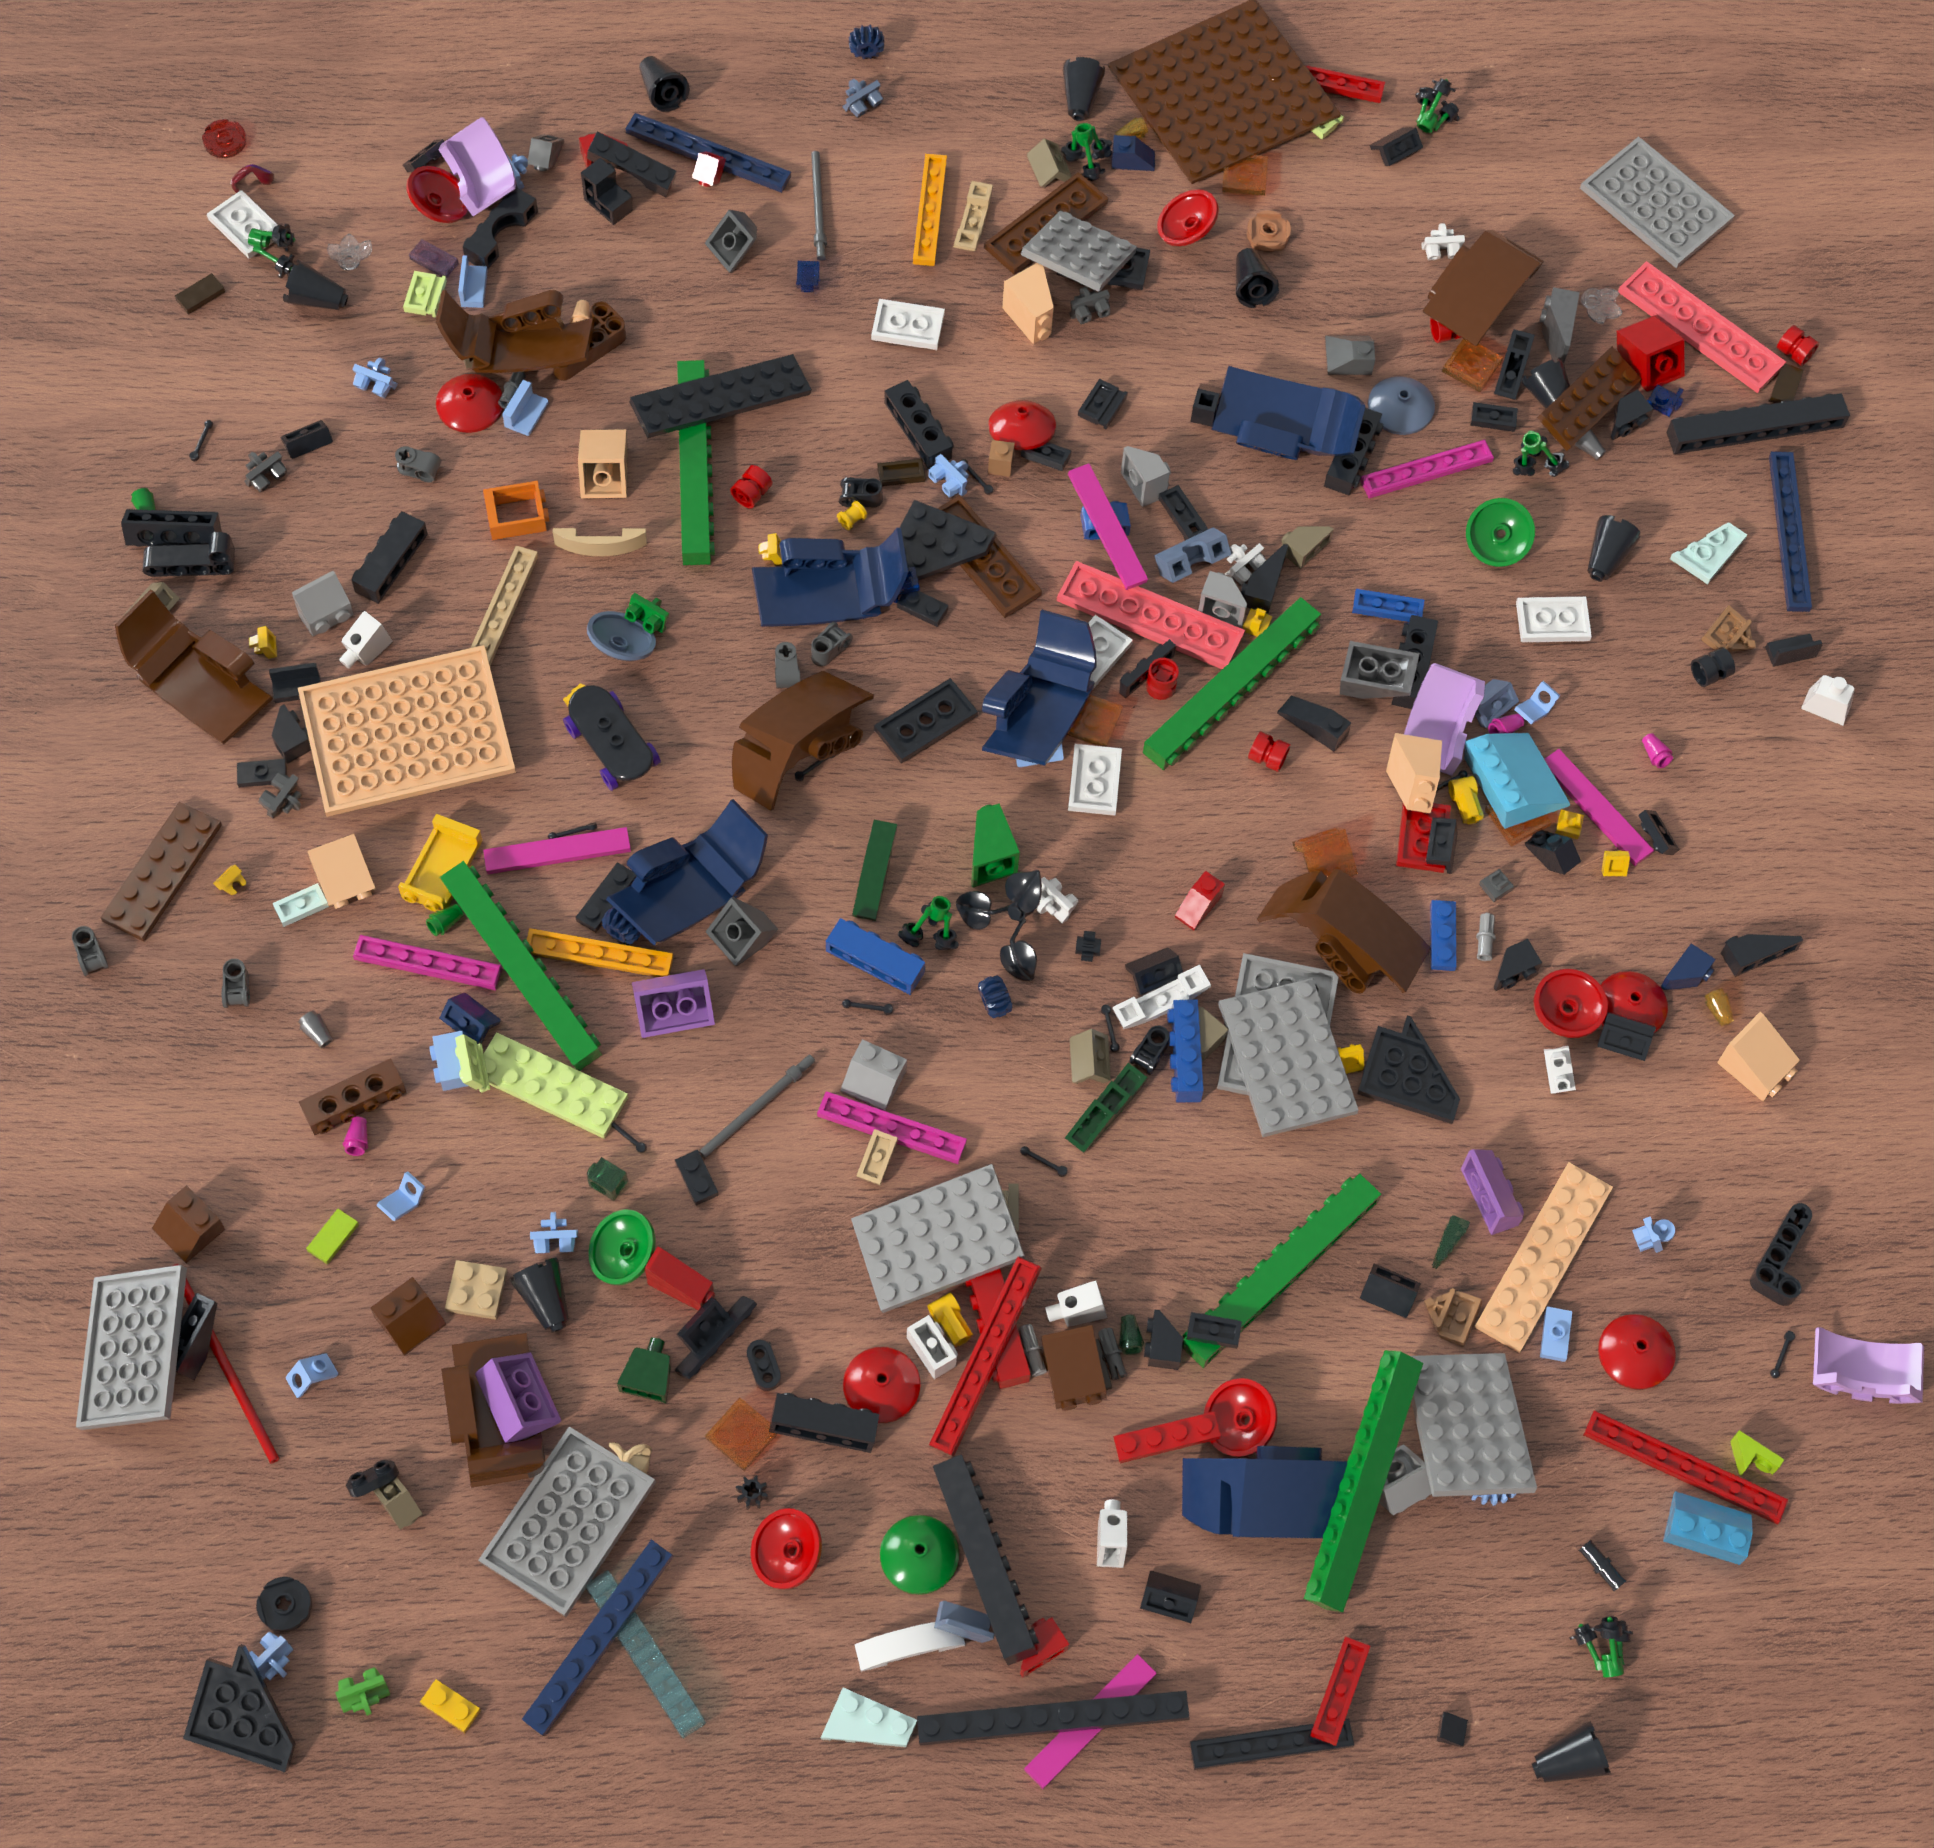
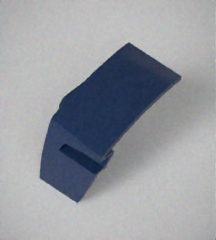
M896 528L881 545L865 547L861 550H845L844 542L839 539L788 538L782 540L779 546L783 567L752 568L761 627L815 625L879 616L881 614L880 606H890L894 602L908 574L901 528Z
M1046 610L1040 611L1036 645L1034 651L1029 656L1027 665L1020 673L1012 670L1006 671L984 698L982 711L997 716L996 729L982 746V751L1044 766L1048 763L1069 733L1094 688L1095 682L1091 681L1090 677L1096 669L1097 660L1094 640L1088 622Z
M732 799L711 828L700 834L695 840L681 845L674 837H671L635 852L626 863L636 875L632 885L608 896L606 900L655 946L722 909L730 898L740 897L746 891L743 884L754 879L760 868L768 834Z
M1257 1446V1459L1183 1458L1182 1516L1206 1531L1214 1534L1233 1535V1537L1323 1538L1331 1516V1509L1335 1504L1340 1482L1347 1467V1461H1322V1448Z

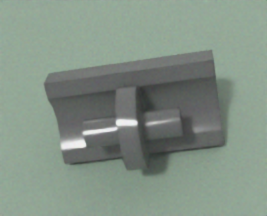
M1086 287L1080 288V295L1075 296V300L1070 301L1071 311L1069 315L1071 319L1076 318L1082 325L1091 320V313L1097 312L1101 318L1109 316L1110 294L1108 290L1096 293L1095 290L1089 292Z
M277 451L266 459L267 455L264 452L260 455L251 452L248 455L250 462L245 465L250 472L245 475L246 480L244 482L248 487L253 485L260 493L270 486V482L264 475L271 472L278 480L287 473V469L281 462L282 455Z
M278 772L271 785L280 790L279 794L275 796L265 790L259 798L258 802L268 810L267 815L274 818L284 803L286 805L282 810L287 814L291 809L297 811L301 809L302 804L298 799L302 794L295 791L292 796L290 795L297 786L296 782L299 779L294 774L288 777Z

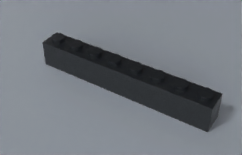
M1842 393L1826 394L1814 398L1805 397L1795 401L1785 400L1775 404L1766 403L1750 408L1741 407L1731 411L1721 410L1711 414L1702 413L1686 418L1677 417L1671 420L1666 433L1673 453L1681 454L1840 429L1845 427L1850 413Z
M961 1454L934 1465V1472L1005 1662L1009 1666L1038 1654L1035 1645L1039 1644L1038 1637L1034 1628L1029 1630L1026 1623L1030 1616L1025 1604L1020 1605L1017 1596L1021 1595L1016 1580L1011 1581L1008 1572L1012 1569L1007 1556H1001L999 1548L1003 1545L998 1532L993 1533L990 1524L994 1523L989 1508L984 1509L981 1500L985 1499L980 1485H974L972 1477L976 1476L971 1461L966 1462Z

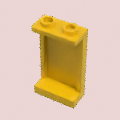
M436 814L432 821L434 829L405 883L400 882L398 886L400 895L405 901L420 903L433 912L447 908L453 899L452 894L439 877L463 860L469 867L483 841L480 830Z

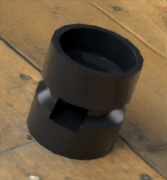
M1721 647L1708 653V655L1692 660L1691 671L1696 682L1701 687H1706L1717 682L1718 679L1722 680L1735 673V663L1729 651Z

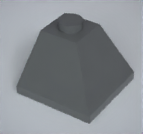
M728 210L706 240L705 245L727 271L732 273L756 241L757 226L745 212Z
M1325 336L1327 375H1372L1375 363L1374 341L1370 336Z
M732 897L706 930V933L735 966H739L765 947L778 928L763 911Z

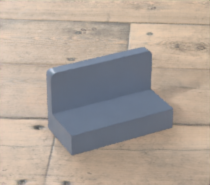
M1492 679L1485 685L1484 697L1475 713L1481 727L1487 728L1493 719L1501 717L1519 702L1511 682Z
M947 1601L939 1603L934 1628L980 1643L994 1639L995 1634L989 1632L990 1620L987 1614Z

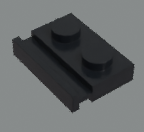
M1099 379L1078 410V416L1093 424H1100L1104 426V429H1107L1125 402L1128 392H1122L1118 387Z
M1607 1012L1597 1047L1645 1061L1656 1027Z

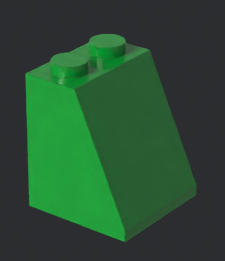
M1000 803L996 805L988 804L977 810L971 877L973 888L1018 873L1020 852Z

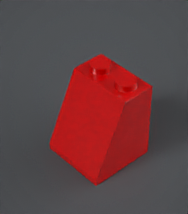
M1656 316L1617 330V350L1640 376L1641 380L1639 383L1646 392L1685 376L1684 338Z

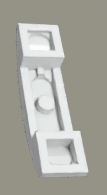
M1198 965L1179 974L1178 979L1137 999L1132 997L1114 1006L1113 1010L1124 1029L1131 1028L1167 1014V1010L1172 1008L1173 1000H1192L1210 988L1211 984L1201 966Z
M935 1622L862 1641L855 1644V1649L862 1672L886 1666L889 1662L937 1650L942 1652L965 1646L964 1638L934 1628Z

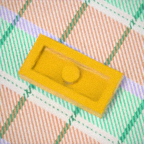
M435 1679L420 1701L421 1705L463 1733L467 1732L481 1711L479 1707L437 1679Z

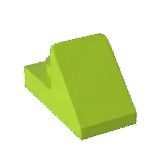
M1740 1430L1730 1441L1740 1476L1748 1468L1751 1461L1755 1463L1759 1470L1771 1473L1772 1475L1780 1468L1784 1461L1783 1458Z

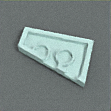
M1728 522L1710 532L1698 542L1694 541L1689 544L1684 550L1673 553L1670 560L1708 584L1744 542L1747 534Z
M842 1688L823 1731L821 1740L832 1739L854 1743L865 1742L876 1745L907 1747L917 1720L846 1688Z

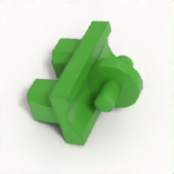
M375 1667L363 1673L364 1682L355 1685L353 1678L349 1677L338 1682L339 1691L335 1693L343 1713L352 1709L354 1712L364 1709L368 1716L372 1714V1705L380 1703L379 1699L390 1695L383 1675H380Z

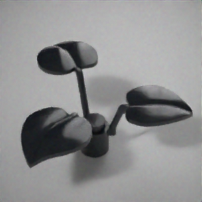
M1040 871L1018 872L1011 875L1005 883V891L1007 897L1013 903L1003 908L990 910L992 905L990 897L980 891H969L960 895L956 900L957 910L963 921L973 929L980 930L986 928L991 922L990 915L1008 911V915L1012 920L1019 921L1010 938V945H1005L1000 950V960L1005 970L1012 976L1021 980L1032 981L1035 978L1034 975L1037 967L1036 952L1028 942L1020 940L1015 943V939L1023 924L1026 923L1025 918L1032 914L1040 903L1042 893Z

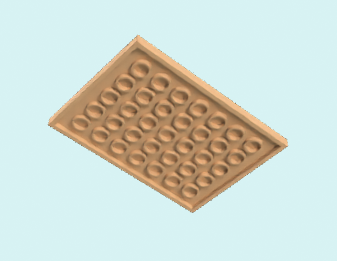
M484 645L298 688L327 817L516 773Z

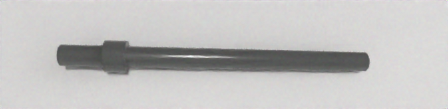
M813 151L811 157L816 232L814 235V246L817 251V259L823 261L826 259L825 246L827 245V236L824 234L820 153Z
M809 1054L796 1066L792 1065L785 1071V1076L699 1150L701 1156L704 1158L709 1156L789 1084L797 1082L803 1076L802 1073L816 1062L815 1059Z

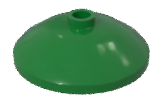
M1495 498L1482 503L1473 511L1466 526V540L1473 555L1484 564L1494 567H1506L1522 560L1532 548L1535 539V525L1532 516L1523 505L1508 498ZM1504 530L1506 532L1505 537H1497L1498 531Z
M626 1209L616 1211L600 1222L591 1237L588 1255L591 1269L600 1280L611 1285H625L636 1280L645 1272V1267L655 1251L656 1244L655 1232L650 1221L641 1213Z
M925 1515L909 1516L896 1522L886 1532L880 1547V1563L885 1576L895 1587L910 1594L924 1595L941 1589L951 1580L959 1562L958 1543L952 1531L938 1519ZM921 1546L925 1551L922 1554H917L915 1548Z

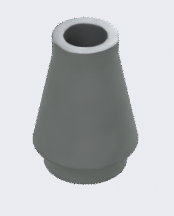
M1591 429L1575 444L1576 447L1596 460L1606 452Z
M314 1010L299 1019L300 1030L316 1042L320 1048L326 1047L333 1041L321 1015L317 1014Z

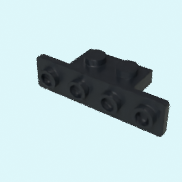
M741 1296L726 1312L715 1298L710 1297L676 1334L691 1352L674 1371L686 1379L696 1375L709 1357H712L718 1351L719 1346L734 1334L735 1329L740 1323L752 1314V1310L757 1306V1303L750 1298Z

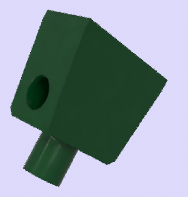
M652 1337L647 1349L634 1348L618 1379L617 1386L619 1392L663 1403L667 1402L671 1357L662 1353L665 1341Z

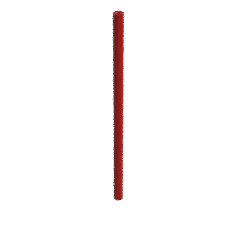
M186 1278L184 1297L188 1305H190L195 1294ZM212 1330L209 1346L270 1464H273L280 1458L214 1330Z

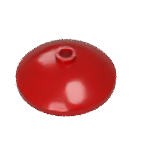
M422 166L415 169L408 177L406 184L408 197L415 208L427 218L441 223H454L461 220L468 211L460 199L458 186L460 181L448 171L434 166Z
M1190 190L1176 196L1164 207L1159 216L1157 230L1164 242L1172 246H1186L1199 241L1214 226L1219 213L1218 203L1211 193L1204 190Z
M463 374L447 381L437 394L436 409L438 416L446 426L453 430L465 433L482 431L492 426L500 418L503 408L498 404V401L502 396V391L493 380L483 375Z
M1017 400L1008 402L998 407L989 418V432L992 438L996 441L1014 443L1015 450H1030L1043 446L1052 439L1056 431V420L1052 412L1043 405L1033 401Z
M1560 969L1551 972L1540 981L1534 994L1533 1003L1538 1019L1548 1030L1562 1037L1580 1038L1593 1033L1601 1026L1607 1014L1608 1002L1602 986L1592 976L1579 970ZM1563 1008H1569L1571 1012L1567 1013Z
M1624 971L1609 976L1601 983L1607 997V1012L1656 1027L1654 1034L1662 1027L1668 1013V1002L1663 990L1653 979L1638 972ZM1631 996L1637 997L1638 1001L1632 1000Z
M1629 1314L1616 1318L1604 1329L1598 1344L1599 1359L1606 1373L1614 1381L1628 1388L1649 1389L1655 1387L1668 1377L1674 1367L1676 1351L1670 1334L1659 1322L1644 1315ZM1637 1343H1642L1645 1349H1639Z
M875 1347L861 1352L850 1362L843 1378V1392L850 1408L857 1410L869 1409L873 1413L879 1414L878 1423H889L904 1417L915 1406L920 1393V1376L915 1364L904 1353L889 1347ZM884 1376L887 1380L884 1383H880L877 1381V1378Z
M1232 1379L1221 1384L1209 1397L1204 1410V1414L1215 1412L1221 1439L1210 1442L1220 1452L1233 1457H1247L1257 1453V1446H1266L1273 1437L1277 1426V1407L1271 1393L1263 1385L1250 1379ZM1249 1416L1250 1422L1246 1425L1245 1418Z
M791 1508L780 1509L768 1515L755 1531L751 1544V1562L759 1579L766 1585L777 1589H792L804 1583L815 1571L821 1557L822 1539L817 1524L805 1512Z

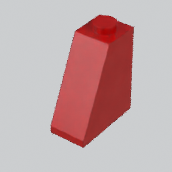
M657 1246L645 1267L649 1286L696 1310H699L710 1297H715L712 1281Z

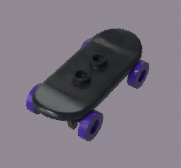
M589 685L581 687L573 693L568 704L569 715L563 718V723L573 739L580 737L582 734L605 768L600 770V775L609 790L613 791L618 788L616 779L622 781L636 780L648 773L652 766L655 767L661 763L656 749L651 743H645L625 715L623 706L613 691L608 692L602 687Z

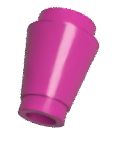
M1518 713L1493 719L1488 725L1489 734L1514 733L1524 725V719Z
M1653 733L1646 735L1642 739L1652 765L1657 768H1664L1672 762V750Z
M363 1117L352 1118L344 1139V1150L349 1155L361 1156L368 1149L367 1120Z

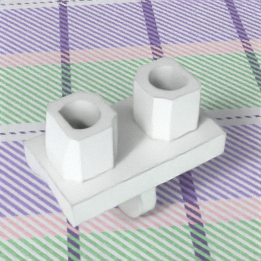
M1440 223L1438 230H1431V237H1425V241L1421 244L1422 250H1426L1428 260H1437L1441 257L1440 249H1447L1448 258L1452 259L1464 244L1465 235L1453 236L1454 230L1446 229L1445 223Z
M1259 543L1245 555L1246 545L1243 544L1240 547L1235 544L1231 545V555L1227 558V561L1229 563L1236 561L1237 563L1225 575L1228 577L1233 576L1241 585L1245 583L1251 575V572L1245 565L1249 563L1256 571L1266 561L1265 557L1261 554V551L1264 549L1263 546Z
M1043 877L1041 878V900L1037 911L1040 914L1048 911L1063 924L1075 909L1078 899L1073 894L1064 896L1060 892L1062 885L1056 878L1047 880Z
M1569 1046L1544 1049L1551 1094L1576 1090Z

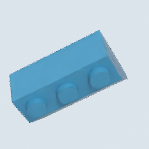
M1675 1491L1663 1542L1740 1565L1748 1557L1753 1534L1752 1515Z

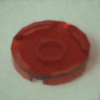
M228 119L214 121L205 128L204 135L202 134L205 150L217 158L233 157L239 154L246 146L247 138L244 128L236 121L229 122Z

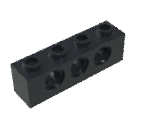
M906 380L884 390V404L928 470L936 464V457L940 454L947 460L952 459L954 444L951 438L943 433L939 420L933 418L929 405L921 400L917 387H913L909 380Z
M1365 407L1355 447L1356 451L1353 454L1334 456L1326 475L1324 487L1348 496L1352 488L1357 489L1361 476L1358 474L1360 470L1365 471L1369 460L1366 456L1368 453L1372 454L1376 444L1374 437L1375 435L1380 436L1384 424L1380 423L1382 413Z
M126 509L121 521L125 545L137 547L209 544L211 533L222 532L218 512Z
M1411 615L1409 623L1404 622L1401 636L1405 637L1404 643L1400 642L1398 650L1419 653V659L1410 696L1393 697L1391 705L1412 709L1429 669L1438 620Z

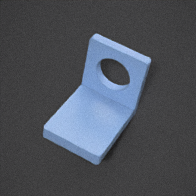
M1542 681L1531 698L1517 705L1514 710L1530 724H1533L1548 715L1560 695ZM1541 691H1547L1550 694L1551 700L1549 703H1544L1540 699Z
M407 1171L403 1176L399 1189L380 1200L377 1207L393 1221H396L418 1207L425 1186ZM408 1182L415 1186L416 1194L409 1190Z
M327 1353L299 1360L285 1378L295 1396L300 1398L312 1383L335 1378L338 1372ZM297 1373L302 1379L301 1387H298L295 1382V1375Z

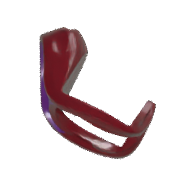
M250 164L240 169L232 177L231 186L238 193L240 190L235 183L243 179L250 172H253L263 185H271L274 181V173L258 165Z

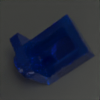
M798 260L796 287L801 289V292L812 293L814 289H819L820 261Z

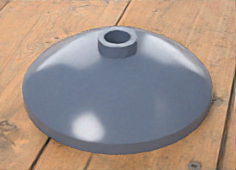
M1396 376L1384 379L1374 386L1369 395L1368 409L1382 413L1380 423L1384 424V430L1394 434L1408 435L1421 431L1431 422L1435 411V402L1431 392L1425 385L1409 377Z
M615 611L600 612L592 616L587 625V635L593 645L602 653L618 660L637 661L647 658L652 654L656 645L654 634L644 630L643 622L639 619L635 622H630L625 619V613Z

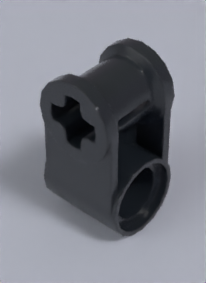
M846 477L840 482L842 495L839 497V503L844 507H851L852 502L858 501L863 507L875 508L883 502L882 483L878 479Z
M1160 1025L1151 1027L1142 1042L1132 1053L1129 1063L1140 1066L1147 1071L1148 1075H1151L1167 1050L1169 1042L1168 1030ZM1160 1037L1163 1039V1042L1155 1043L1152 1041V1038Z

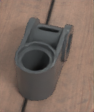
M408 446L400 447L395 452L397 470L400 474L428 483L434 481L442 461L439 456Z
M831 622L812 641V662L818 666L828 665L850 645L853 635L841 630L838 627V623Z
M781 642L775 649L777 689L789 688L800 682L796 648L790 642Z
M87 926L76 928L72 933V941L84 976H88L89 972L100 968H109L103 950L92 929ZM84 938H90L87 943H80Z
M229 959L223 965L221 994L224 1008H228L229 1005L244 1004L245 1007L250 1006L249 974L244 963L239 959ZM235 970H241L239 975L231 976Z

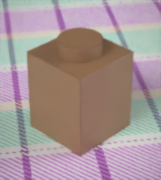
M992 440L988 474L1010 477L1014 443Z

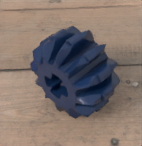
M871 24L868 26L861 25V28L855 27L849 36L851 53H854L855 57L861 56L863 60L866 57L872 59L873 56H879L880 52L884 51L883 32L878 27L872 28Z
M614 907L608 909L604 914L602 926L606 929V933L612 936V939H616L624 945H630L641 936V933Z
M998 975L990 976L979 982L978 990L990 1017L993 1019L996 1017L1000 1018L1012 1012L1011 998L1001 977Z

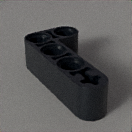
M224 532L211 533L209 544L148 546L144 549L142 572L151 577L228 575L234 572L235 548L230 535Z
M1803 1203L1794 1204L1784 1216L1750 1277V1285L1756 1292L1781 1306L1791 1305L1801 1293L1800 1282L1784 1272L1783 1269L1812 1219L1810 1207ZM1798 1216L1800 1218L1798 1224H1792ZM1782 1234L1788 1235L1791 1241H1786ZM1771 1254L1777 1255L1780 1262L1773 1260ZM1759 1274L1765 1275L1769 1282L1763 1281ZM1782 1287L1788 1288L1792 1295L1785 1294Z

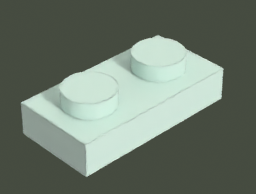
M318 883L273 903L283 927L329 907Z

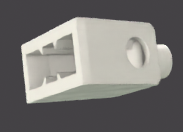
M364 611L343 637L342 643L347 651L341 656L339 661L348 669L357 660L367 666L393 641L383 625Z
M1823 675L1809 689L1801 709L1843 726L1851 708L1855 688L1847 684L1846 680L1842 677L1832 678Z
M1096 1281L1058 1293L1059 1303L1045 1307L1049 1322L1064 1318L1067 1327L1107 1318Z
M1107 1500L1105 1501V1509L1100 1510L1098 1521L1097 1566L1123 1568L1127 1550V1511L1120 1510V1501Z

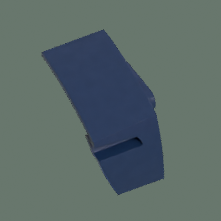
M1228 366L1211 430L1237 437L1236 444L1292 460H1298L1300 452L1318 456L1353 454L1355 451L1366 405L1359 397L1350 393L1324 387L1318 388Z

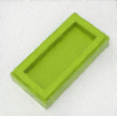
M337 1209L308 1245L307 1251L328 1265L359 1226L358 1221Z

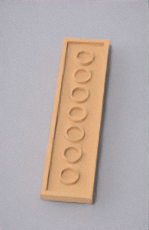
M1568 1162L1477 1321L1476 1329L1520 1353L1613 1188L1611 1185Z

